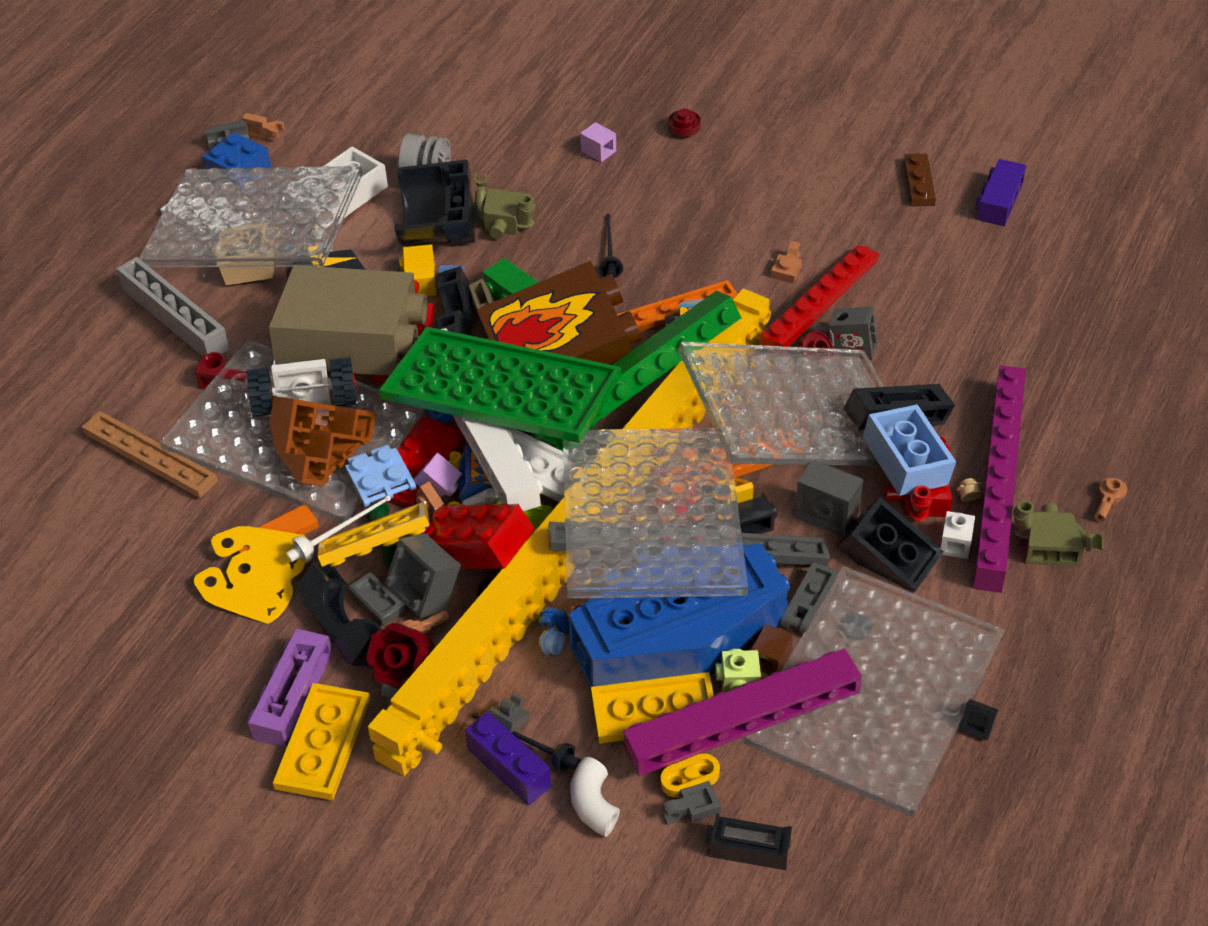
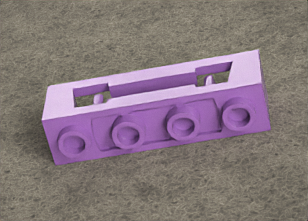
M296 628L292 638L286 641L284 653L280 661L274 664L272 677L268 685L263 686L256 708L252 709L249 713L247 725L250 728L253 740L287 748L312 683L318 684L333 654L329 636ZM298 664H299V672H298V674L296 675V671H295V670H296V668H297V666H298ZM284 700H285V702H286L287 705H286L285 709L283 710V705H282V704H283V702H284Z

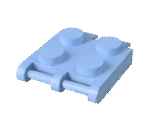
M388 444L370 450L371 457H368L364 452L347 458L349 462L348 465H345L346 473L365 508L371 502L386 496L393 498V494L410 489V491L416 489L415 482L396 448L390 449ZM403 483H407V484H405V485H402V486L396 487V488H394V489H391L392 487L401 485V484H403ZM384 491L383 493L374 495V496H372V497H369V498L367 497V496L376 494V493H378V492Z

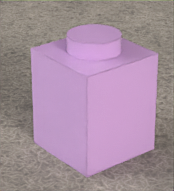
M595 122L580 133L581 152L602 162L616 152V133Z
M437 452L414 478V482L419 487L430 482L440 498L444 495L450 497L459 487L456 481L462 473Z

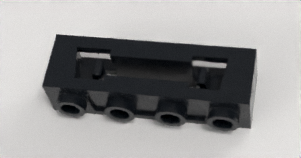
M940 384L854 388L844 410L858 430H865L869 414L912 405L919 406L931 425H945L955 404Z

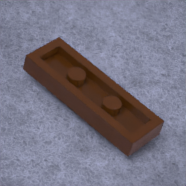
M920 153L904 154L903 162L911 207L935 206L936 197L928 155Z

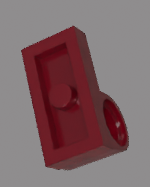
M211 352L201 358L195 370L199 389L248 395L246 371L227 369L225 358L221 353Z

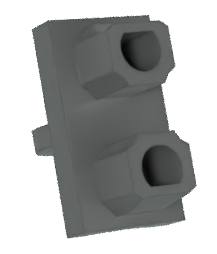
M245 120L205 128L210 150L233 132L249 139Z

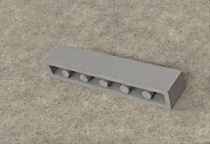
M138 257L116 268L123 291L202 357L207 353L217 352L224 354L230 350L225 328Z

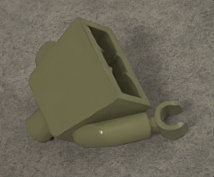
M477 172L474 174V181L478 186V191H475V211L479 220L484 222L485 230L489 232L491 237L500 239L504 234L517 235L521 229H528L534 225L532 217L536 205L531 194L488 188L485 191V187L489 184L487 173L485 172V179L483 181H478Z
M1021 500L1013 510L1015 520L1013 532L1017 537L1027 541L1025 564L1080 566L1084 548L1087 552L1094 548L1104 550L1103 534H1088L1080 524L1076 523L1073 514L1059 513L1056 504H1044L1041 507V512H1034V504L1032 502Z

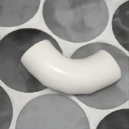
M584 757L577 765L570 783L571 803L583 823L596 833L607 837L618 820L620 809L607 802L601 794L602 783L608 775L605 766L594 758Z

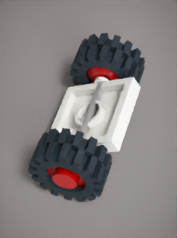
M351 357L329 360L332 381L327 376L325 359L272 365L274 385L272 386L268 367L247 370V388L252 416L271 415L273 396L331 405L329 389H332V386L335 406L356 405V384L352 371Z

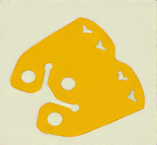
M238 526L218 533L211 539L214 551L218 556L227 557L241 550L244 545L250 546L248 551H243L232 557L226 570L233 588H226L225 578L221 570L216 567H210L198 573L194 577V584L207 602L239 615L269 624L277 619L286 609L293 595L291 579L302 572L306 562L300 557L296 559L297 562L294 563V568L291 569L289 564L291 561L286 555V552L294 548L292 539L298 536L305 537V535L250 526ZM231 538L234 544L230 548H224L221 545L222 540ZM243 563L251 566V570L246 574H242L238 570L239 566ZM207 577H215L217 583L212 587L206 586L204 580ZM284 589V592L281 594L282 598L280 599L276 593ZM276 607L275 610L271 611L270 616H268L267 609Z

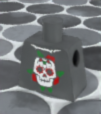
M874 307L835 309L829 323L818 322L816 331L822 332L830 338L834 353L873 360L878 344Z

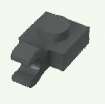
M708 781L681 789L680 799L663 803L666 811L662 814L667 824L676 823L685 815H688L691 822L716 815V813L719 814L721 812V805Z

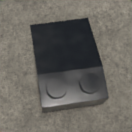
M878 497L863 510L837 545L858 565L912 592L919 588L944 552L881 497Z

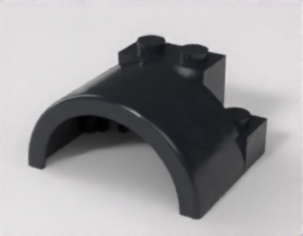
M468 159L406 166L397 169L403 206V226L395 224L394 229L397 239L402 246L447 242L450 240L451 245L475 243V206L471 193V172Z

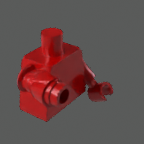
M939 436L949 452H951L950 447L946 444L947 441L942 436ZM893 485L884 486L885 501H901L904 514L910 516L915 521H923L927 517H946L947 511L951 512L953 498L949 485L932 489L921 485L917 486L914 492L899 496Z

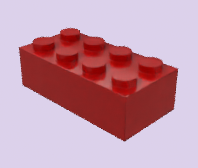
M519 504L441 506L434 511L433 517L429 521V526L425 527L426 530L422 533H426L461 565L460 569H505L534 532L535 528Z

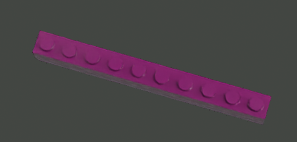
M999 365L995 386L973 589L1002 593L1004 585L1026 368Z

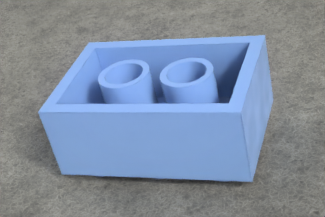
M918 405L869 414L862 438L899 496L914 492L917 486L921 485L932 489L949 484L956 461Z

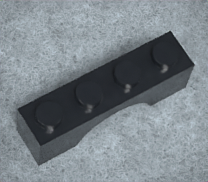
M461 266L438 273L437 288L442 299L445 315L436 317V329L446 328L450 332L471 336L472 293L469 287L470 283Z
M313 562L296 586V591L302 597V602L316 616V621L330 635V640L344 654V659L353 666H369L366 656L371 637L377 631H382L381 627L376 621L355 618L350 621L344 609V593L347 583L334 566H321L320 563Z

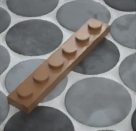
M99 411L82 426L85 435L198 498H201L218 482L215 473L102 411Z

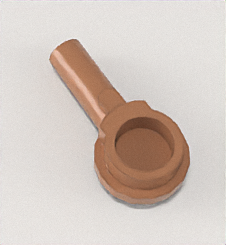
M1112 477L1106 478L1100 483L1101 503L1094 515L1097 521H1105L1111 506L1116 505L1126 496L1128 488L1122 480Z
M444 610L420 622L419 620L413 621L410 619L403 622L402 625L416 629L425 635L431 632L432 628L449 621V615Z

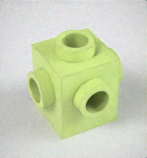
M731 649L729 651H722L720 663L715 664L716 681H721L722 692H729L747 682L760 680L758 650L743 651L741 649Z

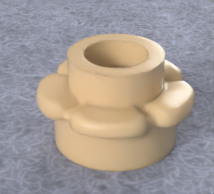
M973 478L965 479L956 488L957 495L960 496L963 502L975 501L982 496L981 489L983 484L976 482Z

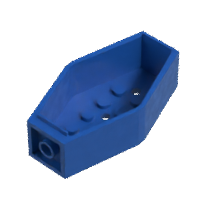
M762 544L657 555L647 559L569 614L570 648L590 687L709 672V675L715 672V664L721 661L722 651H729L731 649H741L744 651L756 642L766 624L776 627L781 623L782 616L788 607L787 593L790 590V585L784 574L781 575L776 568L773 555L767 553ZM681 599L684 603L675 604L674 600ZM622 619H627L630 621V623L623 625L620 624L619 621Z

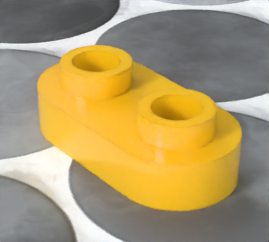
M699 754L666 767L661 774V788L663 792L670 797L679 798L681 789L708 781L711 785L715 784L720 776L719 761L710 754ZM705 771V772H708L709 774H707V775H701L700 773ZM678 782L681 785L674 786L672 783Z

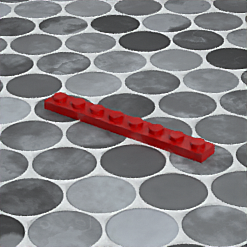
M857 245L761 334L759 343L782 353L878 262L879 253L866 246Z

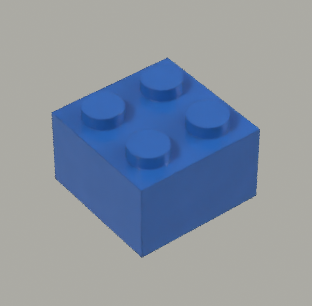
M235 132L202 156L207 178L239 194H242L272 170L268 148Z

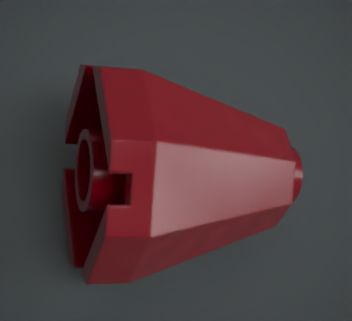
M391 623L382 631L372 634L366 660L369 666H373L376 672L373 673L376 681L394 688H400L434 650L435 645L432 639L420 631L399 623Z

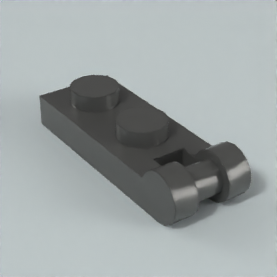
M813 562L789 603L785 614L782 616L780 626L788 629L793 627L798 629L800 634L809 636L819 613L839 579V571ZM797 612L805 615L804 619L796 617Z

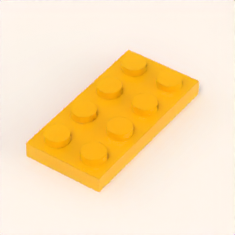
M421 502L321 541L318 548V558L321 566L328 564L331 567L343 563L346 560L345 558L351 555L363 556L371 552L372 547L380 544L389 546L399 541L401 536L407 534L414 536L426 530L425 527L429 526L428 511L425 503Z
M709 672L591 687L599 744L624 741L623 731L629 729L634 724H643L656 719L661 714L672 713L685 708L691 703H699L713 698L714 694Z
M312 683L274 778L273 786L275 790L334 800L371 701L370 693Z

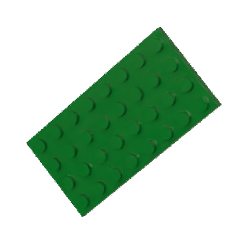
M426 327L379 389L380 399L580 443L622 375L621 367Z

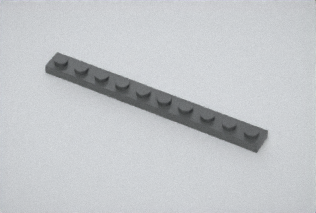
M549 522L547 529L549 548L552 551L657 556L762 544L766 552L773 555L776 563L812 565L813 562L827 566L830 560L826 540L820 537Z

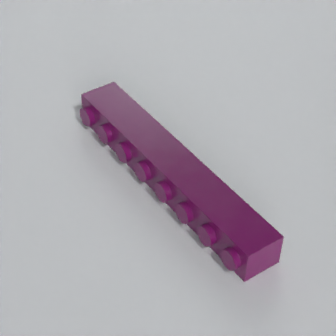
M845 648L836 652H828L815 660L801 662L795 667L782 672H774L756 682H747L729 692H720L713 696V698L699 703H691L678 711L661 714L656 719L643 724H634L629 729L623 731L624 749L638 776H642L860 693L862 675Z

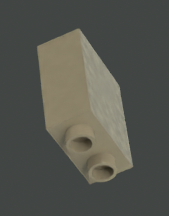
M293 265L269 326L275 365L325 359L327 372H331L329 360L351 357L352 371L355 374L390 376L417 340L418 328L414 324H425L427 296L426 294L415 293L414 273Z

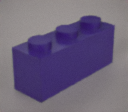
M998 159L996 166L990 168L988 181H985L981 192L983 196L979 195L976 201L975 209L979 210L977 220L1001 226L1006 225L1024 182L1025 164Z
M486 712L465 729L468 750L528 806L551 788L550 767L489 712Z

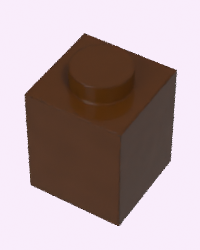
M765 625L751 649L758 650L761 672L768 675L774 672H781L792 652V634L787 633L781 628Z

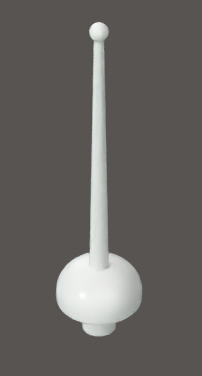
M386 496L385 499L311 541L302 536L293 538L292 542L295 548L286 552L288 559L293 562L301 557L304 562H310L314 557L313 546L384 502L390 501L391 497Z

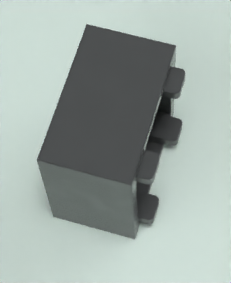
M812 459L798 480L795 518L844 537L859 516L863 479Z
M426 533L399 539L384 585L419 618L446 610L461 565Z

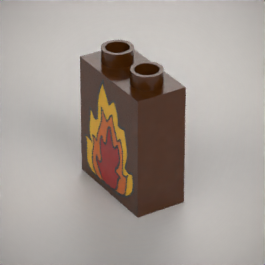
M591 260L477 309L489 340L609 365L614 364L631 352V344L642 340L638 326L630 311L617 316L614 307L624 303L613 275L610 274L599 279Z

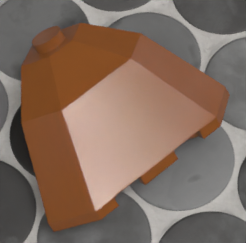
M274 396L269 423L275 451L298 483L323 486L330 480L329 476L337 468L341 469L348 462L347 458L355 456L354 452L361 445H366L372 439L376 412Z

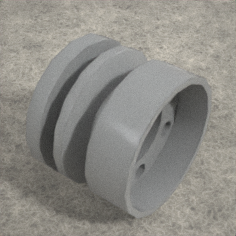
M408 133L402 141L399 167L451 161V147L447 138L440 137L438 139L435 136H431L427 141L424 135Z

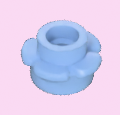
M556 627L543 631L539 638V645L545 655H549V653L557 655L562 650L565 642L564 634L559 632Z

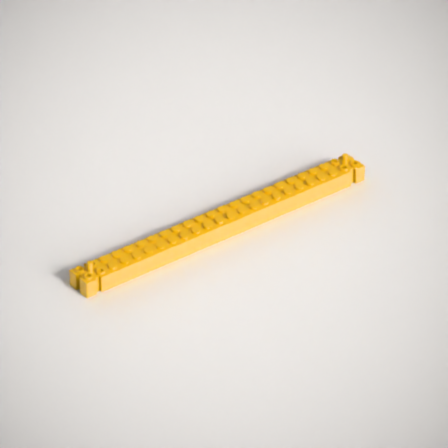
M744 288L738 293L733 302L742 318L689 355L673 369L529 537L508 566L500 571L392 697L389 708L387 710L382 709L368 725L370 739L375 742L372 747L375 761L405 777L411 768L417 767L422 758L421 751L423 749L429 750L434 754L440 752L442 743L438 739L442 730L447 724L450 725L454 722L461 707L472 700L480 684L490 678L494 667L499 661L505 660L513 644L523 638L527 627L532 621L538 620L542 609L548 602H552L555 599L560 587L564 582L570 581L574 570L580 563L583 564L589 556L588 552L550 550L547 531L549 522L616 525L625 508L631 507L639 491H643L647 487L649 479L653 474H657L661 470L663 462L668 456H672L675 453L677 445L682 439H686L689 436L691 428L696 422L699 423L703 419L705 411L716 403L719 394L723 390L728 389L731 380L736 374L741 373L747 360L755 356L757 348L761 345L759 343L760 336L768 328V322L771 317V311L769 310L770 299Z

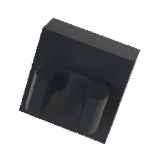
M969 699L959 730L988 741L999 710Z

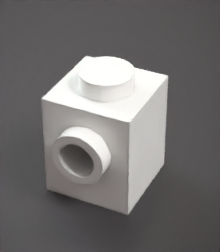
M947 511L941 543V550L944 551L942 555L968 559L975 516Z

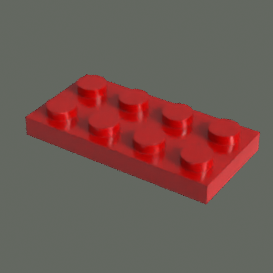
M420 416L396 449L414 480L426 463L437 452L447 461H450L449 454L453 451L458 452L466 442V438L461 429ZM403 483V484H401V485L392 487L391 489H394V488H396V487L405 485V484H407V483ZM415 483V490L410 491V489L393 494V498L387 502L403 508L416 505V493L419 486ZM384 491L378 492V493L373 494V495H371V496H374V495L383 493Z

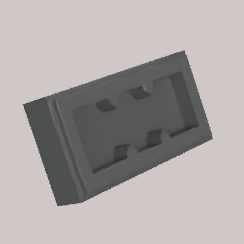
M371 571L348 586L349 593L382 626L406 611L405 604Z

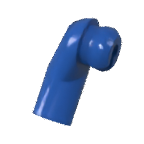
M547 607L540 612L539 623L542 627L545 628L547 623L549 628L555 625L559 632L563 634L569 632V620L565 610Z

